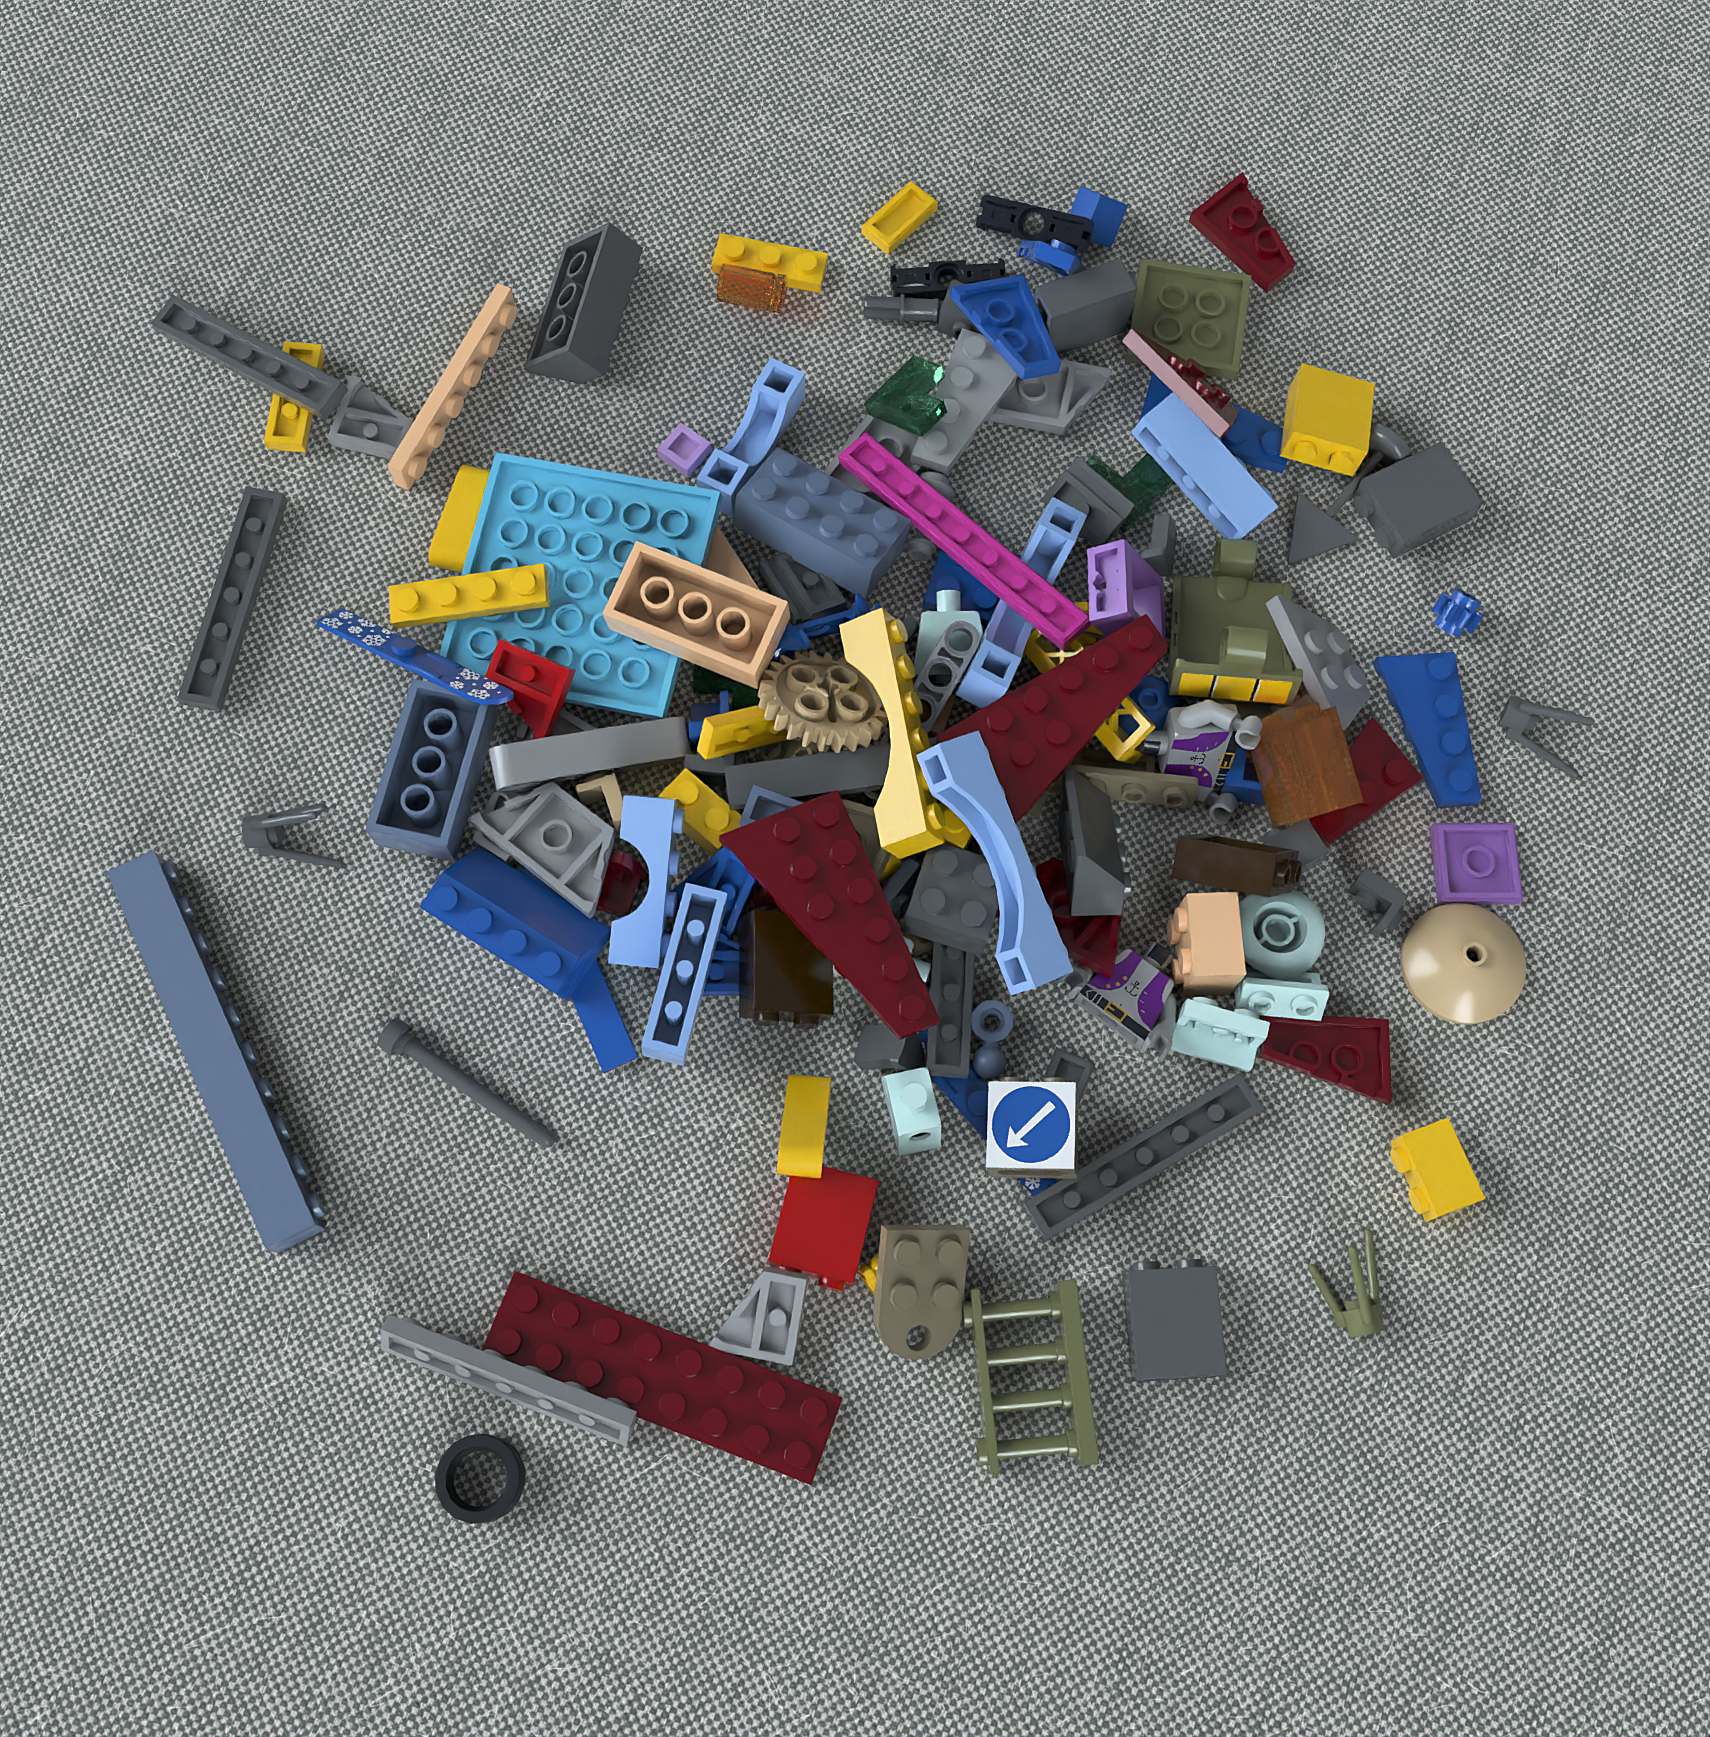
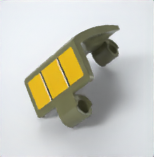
M1229 538L1216 540L1212 578L1182 576L1180 574L1174 576L1170 620L1168 695L1293 705L1303 680V670L1295 668L1292 671V658L1265 604L1276 595H1282L1292 601L1291 585L1288 583L1252 581L1256 565L1257 541Z

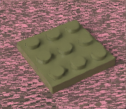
M1141 258L1137 276L1138 290L1134 296L1129 331L1131 329L1138 331L1186 361L1189 358L1195 360L1207 371L1205 375L1236 380L1240 368L1252 275ZM1127 347L1125 362L1145 365Z

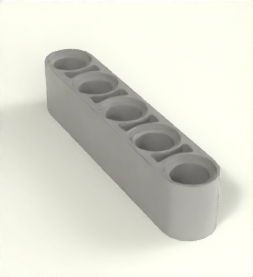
M956 621L947 627L913 685L920 701L925 702L930 708V718L921 723V727L926 734L930 731L978 648L980 642L979 633L971 623L966 621ZM956 631L965 632L971 639L970 648L964 652L955 651L949 644V636ZM935 666L945 667L951 675L950 683L945 687L934 686L928 678L931 668ZM890 728L887 729L879 745L887 744L891 739ZM871 791L863 792L869 799L878 801L880 794Z
M677 716L503 744L490 748L489 754L497 791H510L541 786L551 781L558 783L587 778L599 773L612 774L685 761V755L692 754L685 717Z

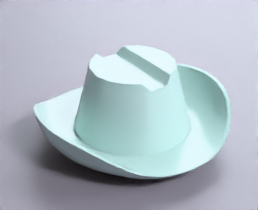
M1292 890V892L1273 897L1250 894L1239 902L1244 957L1249 965L1275 979L1297 977L1314 965L1323 948L1325 924L1321 912L1311 899L1296 890Z

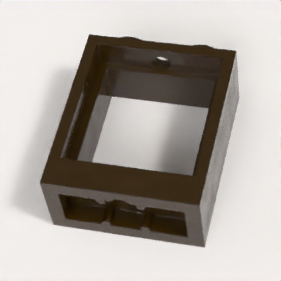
M1199 833L1178 836L1171 878L1273 897L1292 892L1293 886L1298 885L1302 873V862L1297 861L1298 850Z

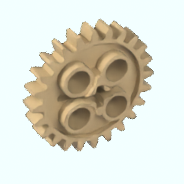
M810 650L808 658H805L796 651L794 652L793 659L782 655L779 663L772 661L769 670H764L757 695L760 698L758 707L766 710L765 720H776L773 728L775 731L788 730L786 738L788 740L798 736L802 738L803 747L808 746L810 742L817 743L819 751H823L825 745H831L836 753H840L841 746L845 745L854 752L858 743L867 748L871 739L878 740L881 731H885L888 717L883 701L873 684L864 674L853 666L846 665L844 656L835 661L832 660L829 652L825 653L824 658H818L816 653Z

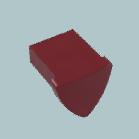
M622 851L611 852L596 907L597 910L617 917L630 914L642 883L646 884L649 874L639 862Z

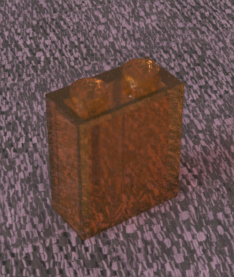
M1318 702L1295 709L1296 718L1283 721L1281 713L1261 719L1263 728L1259 733L1261 740L1257 747L1250 750L1272 827L1288 825L1364 802L1336 706L1321 710Z

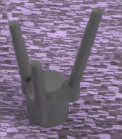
M1510 695L1499 720L1500 726L1508 728L1505 737L1520 742L1570 777L1577 778L1579 773L1524 735L1523 732L1524 730L1532 732L1539 716L1588 726L1594 725L1595 720L1575 712L1534 704L1533 702Z
M323 803L276 813L245 816L243 818V842L247 848H258L260 857L277 856L322 866L343 867L341 860L275 847L276 843L283 841V825L316 819L318 817L317 812L326 809Z

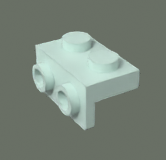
M1246 967V975L1234 989L1236 1009H1246L1264 1016L1321 1021L1329 996V988L1327 985L1321 984L1319 973L1305 972L1290 979H1275L1259 972L1253 967Z
M1194 997L1193 1000L1187 998L1178 1010L1176 1028L1172 1035L1173 1043L1170 1049L1240 1071L1249 1072L1253 1068L1257 1048L1267 1038L1270 1022L1260 1020V1016L1250 1010L1235 1009L1232 1012L1219 1008L1218 1003L1209 998Z

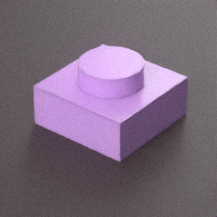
M680 423L658 447L657 454L658 458L686 477H689L712 449L709 441Z

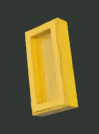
M910 181L862 225L861 234L889 255L937 211L938 201L914 182Z

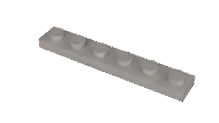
M389 1314L380 1329L382 1351L627 1447L634 1431L637 1411L630 1409L625 1402L619 1399L601 1398L589 1393L584 1386L578 1383H563L548 1377L544 1371L537 1367L529 1365L522 1367L507 1361L502 1354L494 1350L486 1349L481 1351L466 1345L461 1338L453 1334L445 1333L441 1335L425 1329L420 1322L412 1318L405 1317L400 1319Z

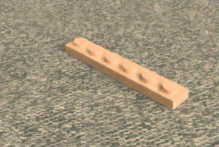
M497 283L388 463L387 467L395 485L409 490L415 479H420L423 476L427 466V459L433 449L438 448L442 444L445 437V429L451 419L456 418L460 414L464 397L470 387H475L479 382L482 367L488 357H493L497 352L500 337L506 327L510 328L513 325L517 316V307L511 288Z

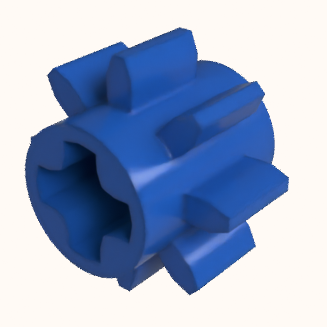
M1455 588L1451 596L1443 592L1432 609L1433 612L1439 614L1434 623L1445 632L1456 637H1460L1464 630L1473 634L1484 616L1477 611L1482 602L1459 588Z

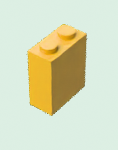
M1302 363L1288 389L1280 456L1353 477L1369 449L1375 383Z

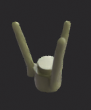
M1371 1229L1364 1230L1369 1296L1357 1247L1349 1245L1350 1264L1358 1298L1344 1301L1345 1311H1342L1317 1266L1310 1264L1308 1267L1317 1287L1334 1315L1337 1329L1346 1327L1349 1338L1365 1336L1384 1330L1381 1318H1384L1379 1299L1375 1248Z

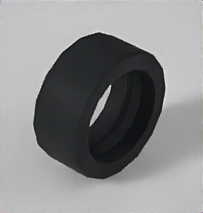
M490 1434L467 1435L452 1443L441 1456L435 1472V1492L442 1507L453 1518L469 1524L493 1522L508 1514L520 1500L525 1486V1465L518 1450L507 1440ZM485 1450L494 1453L503 1461L507 1470V1483L504 1492L495 1502L487 1506L475 1507L466 1504L458 1496L454 1487V1474L458 1464L465 1456L474 1451Z

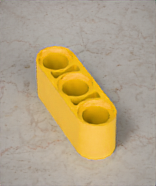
M466 464L460 467L429 549V564L431 566L462 574L490 470Z
M799 1074L788 1075L778 1149L777 1175L821 1179L831 1077Z

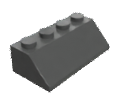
M610 222L564 244L524 366V370L527 372L582 384L603 376L610 365L609 356L613 343L620 333L619 324L623 311L630 301L629 292L633 279L639 272V260L643 251V247Z

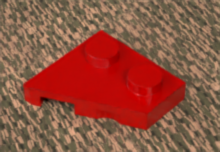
M499 639L485 677L514 692V699L507 702L508 706L516 716H521L534 732L532 734L533 737L539 739L551 737L576 670L511 641Z

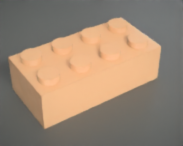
M638 541L635 542L602 613L610 630L756 689H759L763 672L768 669L790 619L788 601Z

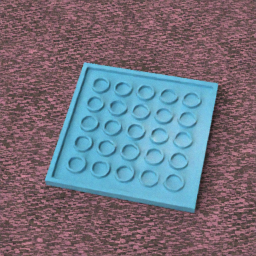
M496 452L461 575L544 563L548 569L551 607L448 621L439 655L485 677L498 640L506 639L576 670L564 701L566 703L654 720L667 718L682 658L610 630L602 613L636 541L703 568L706 567L723 500L721 492Z

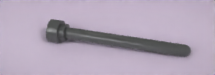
M398 1017L391 1020L380 1034L377 1045L389 1054L408 1055L542 1147L548 1148L554 1144L555 1135L550 1130L416 1041V1035L411 1032L412 1027Z

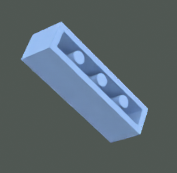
M1174 392L1143 416L1131 432L1224 538L1244 539L1279 507L1273 501L1271 493L1264 486L1259 485L1248 473L1243 461L1233 456L1221 442V438Z
M690 883L685 884L642 1041V1056L684 1066L727 906L726 892Z

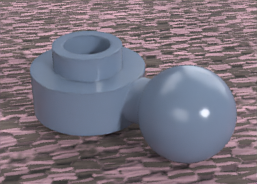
M988 1000L980 1003L974 1009L971 1017V1030L974 1036L982 1042V1047L973 1055L972 1064L975 1072L986 1079L998 1077L1006 1066V1058L1002 1050L999 1049V1043L1010 1034L1013 1027V1016L1010 1009L1000 1001ZM988 1016H993L999 1021V1027L996 1030H988L985 1028L983 1020Z

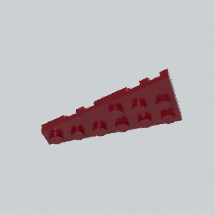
M1144 614L936 735V742L939 744L979 730L983 743L989 751L990 761L998 781L1004 789L1005 799L1015 824H1017L1033 808L1036 801L1047 788L1059 778L1090 742L1105 721L1110 719L1131 691L1142 682L1167 653L1169 645L1149 616Z
M838 790L719 835V841L742 862L745 870L754 880L757 879L774 898V902L816 949L822 951L835 966L834 969L844 980L847 979L865 999L864 1002L898 1040H902L940 1023L941 1020Z

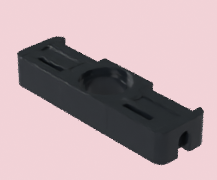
M984 195L981 199L980 207L983 210L981 215H977L976 226L979 229L985 230L987 225V229L1011 234L1012 237L1028 241H1042L1048 245L1051 244V240L1056 239L1073 247L1080 253L1087 252L1094 228V222L1089 218L991 195ZM1033 213L1041 214L1044 219V227L1036 235L1029 234L1025 227L1027 218Z
M999 258L998 263L966 265V260L929 262L928 267L896 269V264H893L890 268L891 297H900L901 294H905V298H938V301H944L949 287L939 283L938 279L941 276L952 275L956 277L958 282L963 284L1007 277L1005 275V261Z

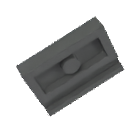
M1076 456L1072 465L1062 473L1041 501L1048 505L1052 497L1086 514L1087 517L1079 534L1094 547L1104 545L1109 542L1137 506L1084 460Z
M785 552L775 555L774 560L766 562L763 559L759 561L758 572L773 596L788 601L789 621L793 626L844 612L847 601L831 578L805 567L793 560L792 556Z

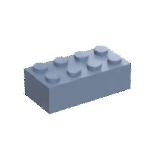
M777 447L736 494L732 526L780 553H787L798 563L816 573L820 572L826 575L834 583L854 594L859 593L866 599L903 552L911 520Z
M412 678L365 829L376 845L443 860L456 861L499 715L496 705H482L463 698L435 683Z

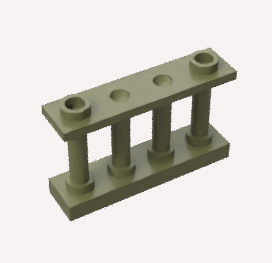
M1076 1280L1058 1281L1054 1285L1055 1292L1048 1293V1298L981 1304L980 1289H971L968 1292V1301L962 1302L964 1328L972 1329L983 1437L976 1438L977 1459L979 1466L986 1465L987 1475L1000 1474L998 1459L1067 1453L1068 1457H1075L1076 1466L1099 1464ZM1050 1316L1051 1320L1058 1319L1060 1337L1054 1338V1343L986 1349L983 1322ZM1056 1361L1057 1365H1064L1066 1383H1059V1388L991 1395L988 1367ZM1060 1406L1062 1411L1069 1410L1071 1429H1065V1434L996 1441L993 1413Z

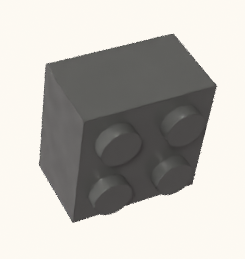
M944 843L927 849L905 916L902 931L982 957L999 906L996 882L986 857Z

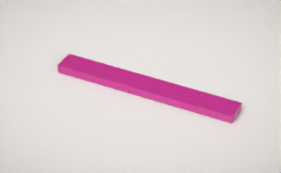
M867 432L838 455L839 464L895 511L910 519L914 527L1062 651L1091 626L1090 618L1084 611Z

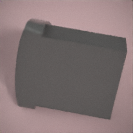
M1170 514L1154 515L1151 548L1138 552L1162 577L1173 576L1177 532Z
M885 1024L863 1025L854 1057V1062L861 1070L886 1068L914 1070L925 1067V1052L918 1033L898 1040Z

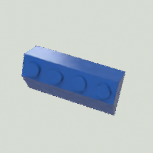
M479 846L444 870L419 906L568 1002L611 937V929L593 917L591 919L566 900Z

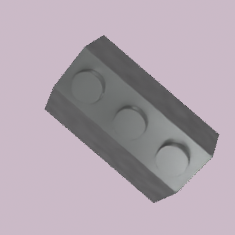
M1066 768L1063 772L1058 834L1071 916L1121 915L1123 899L1129 898L1131 895V877L1129 872H1123L1122 867H1125L1126 852L1125 844L1118 843L1117 838L1120 837L1119 814L1112 813L1110 797L1073 768Z

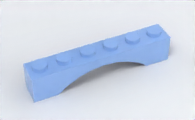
M1052 497L1036 523L1020 559L1048 583L1053 585L1079 535L1087 515ZM1000 599L955 695L981 709L1003 697L1022 659L1026 642L1033 628V625L1002 599Z
M979 730L939 743L916 755L932 796L949 807L964 822L979 843L989 863L992 876L996 882L1000 911L999 938L995 956L1010 994L1014 995L1036 988L1073 972L1067 948L1061 940L1053 920L1052 910L1045 900L1037 879L1036 870L1030 862L1021 839L1020 830L1015 824L1005 799L1004 789L998 781L990 761L989 751L983 743Z

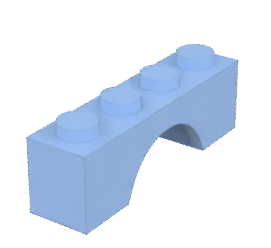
M772 357L752 387L746 413L735 435L724 448L720 450L714 449L696 478L697 487L721 492L723 500L720 512L732 518L736 494L772 454L805 399V373Z
M627 794L623 797L620 838L631 843L643 855L649 869L650 882L647 895L642 904L633 913L612 921L608 963L649 968H659L664 964V958L666 957L672 935L667 933L668 917L675 916L677 905V892H670L672 875H679L681 851L674 850L676 833H683L685 809L678 808L679 799Z

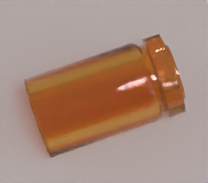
M724 263L718 278L717 301L765 311L772 309V312L781 313L787 296V276L783 274L776 276L773 272Z

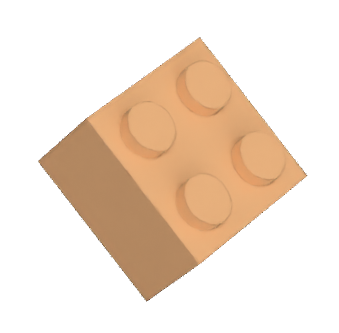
M1238 892L1186 894L1179 907L1175 908L1172 919H1168L1167 923L1169 944H1175L1176 959L1171 961V978L1175 984H1179L1180 997L1230 995L1246 975Z

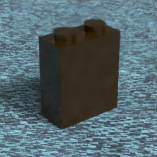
M753 909L739 920V1018L754 1019V1024L760 1026H773L779 1024V1021L793 1022L794 1028L813 1029L819 1027L820 1022L833 1016V964L822 951L816 949L784 912Z

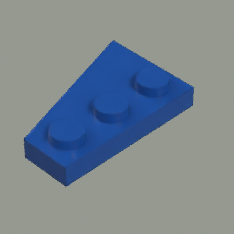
M1053 239L1050 245L1042 241L1022 240L1016 255L1065 277L1087 270L1081 263L1082 257L1078 255V252L1074 251L1073 247L1056 239Z

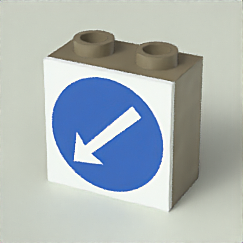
M1003 1077L1000 1081H989L986 1168L991 1177L1077 1179L1079 1094L1076 1082H1069L1068 1079L1061 1077H1048L1043 1079V1082H1026L1024 1078Z

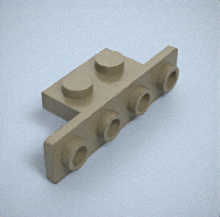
M1084 748L1072 761V764L1067 767L1076 770L1094 786L1108 795L1110 800L1125 801L1131 804L1147 803L1166 805L1170 808H1190L1193 806L1198 789L1197 777L1154 773L1155 755L1143 754L1134 764L1117 761L1107 750ZM1063 773L1047 788L1044 794L1061 795Z

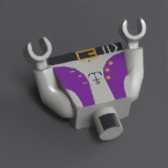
M1205 700L1188 707H1175L1169 710L1163 730H1153L1139 744V752L1141 754L1157 755L1161 774L1197 777L1198 789L1195 797L1203 804L1209 802L1212 805L1209 811L1210 817L1214 822L1224 825L1231 818V813L1235 811L1238 803L1233 794L1222 793L1218 795L1216 790H1222L1238 745L1249 750L1257 747L1261 740L1259 733L1263 728V724L1257 716H1248L1242 720L1234 704L1221 705L1213 700Z
M1152 943L1142 957L1131 949L1126 948L1120 954H1116L1114 974L1111 979L1100 975L1082 964H1078L1077 966H1072L1073 972L1055 980L1054 983L1056 985L1060 982L1067 983L1072 989L1067 995L1068 998L1073 999L1078 994L1075 1000L1077 1005L1138 1050L1140 1049L1142 1053H1145L1148 1047L1154 1048L1160 1054L1158 1061L1162 1062L1165 1059L1173 1043L1172 1035L1176 1028L1177 1000L1171 993L1175 983L1162 973L1173 958L1166 948L1157 943Z

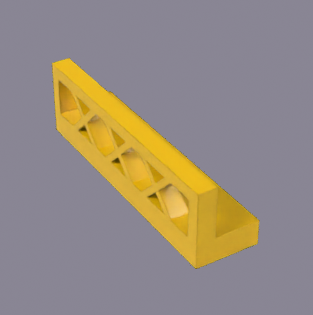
M1035 629L1028 637L1023 652L1043 674L1086 649V647L1077 638L1063 651L1060 649V652H1057L1048 641L1043 640L1046 636ZM1070 646L1075 652H1069ZM1128 695L1121 703L1125 709L1118 708L1110 719H1107L1099 728L1095 736L1117 761L1134 764L1143 755L1139 752V744L1156 726ZM1132 715L1140 727L1129 736L1118 725V716Z

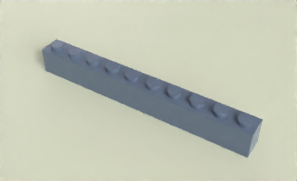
M152 850L107 871L265 1249L279 1253L326 1230L321 1220V1217L326 1215L323 1203L315 1191L309 1192L304 1178L309 1176L307 1166L299 1153L293 1155L287 1141L293 1138L291 1129L283 1115L276 1116L271 1102L276 1100L274 1090L266 1077L260 1079L255 1067L256 1064L260 1063L258 1053L250 1040L244 1041L239 1027L244 1026L242 1016L234 1003L228 1005L223 993L224 990L228 989L225 977L217 966L212 968L207 956L213 952L212 947L202 930L197 932L192 919L197 917L196 910L186 894L181 896L177 887V883L182 881L177 867L171 859L165 861Z

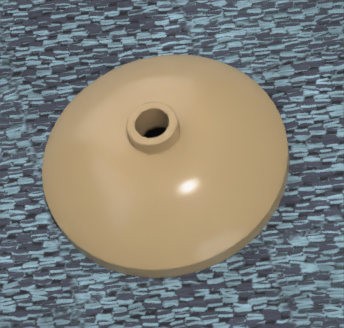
M1450 903L1435 907L1415 921L1402 943L1400 964L1402 976L1408 990L1425 1010L1445 1021L1463 1025L1480 1024L1490 1021L1508 1010L1515 1003L1523 989L1526 978V958L1517 935L1502 918L1480 906L1467 903ZM1467 950H1472L1477 954V962H1473L1467 957Z

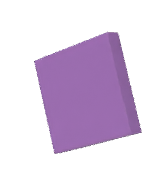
M1514 823L1432 824L1430 827L1438 905L1450 903L1515 905L1523 901Z

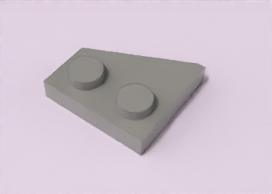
M351 375L346 387L348 391L341 400L327 438L331 446L391 459L413 424V421L402 412L391 408L390 403L381 395H375L365 387L360 378Z
M766 1266L714 1336L710 1346L728 1353L792 1366L796 1358L809 1275Z

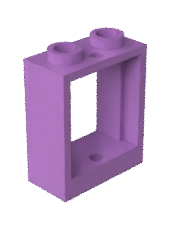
M1125 539L1087 549L1090 622L1105 636H1108L1147 614L1166 641L1163 578ZM1107 585L1104 591H1100L1101 586Z

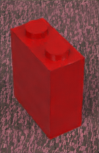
M822 1166L821 1179L790 1176L768 1258L769 1266L818 1278L817 1286L828 1290L843 1292L844 1285L853 1288L879 1180Z

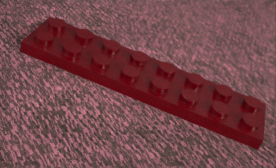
M517 1271L513 1273L481 1350H494L502 1354L507 1361L522 1367L528 1365L537 1367L544 1371L548 1377L563 1383H578L584 1386L589 1393L601 1398L619 1399L625 1402L630 1409L637 1411L636 1417L809 1485H812L843 1399L835 1394Z

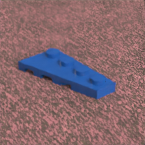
M1455 652L1376 657L1372 664L1377 675H1381L1388 689L1386 695L1391 706L1396 707L1404 725L1401 729L1407 742H1411L1419 759L1417 765L1436 807L1477 806L1482 799Z

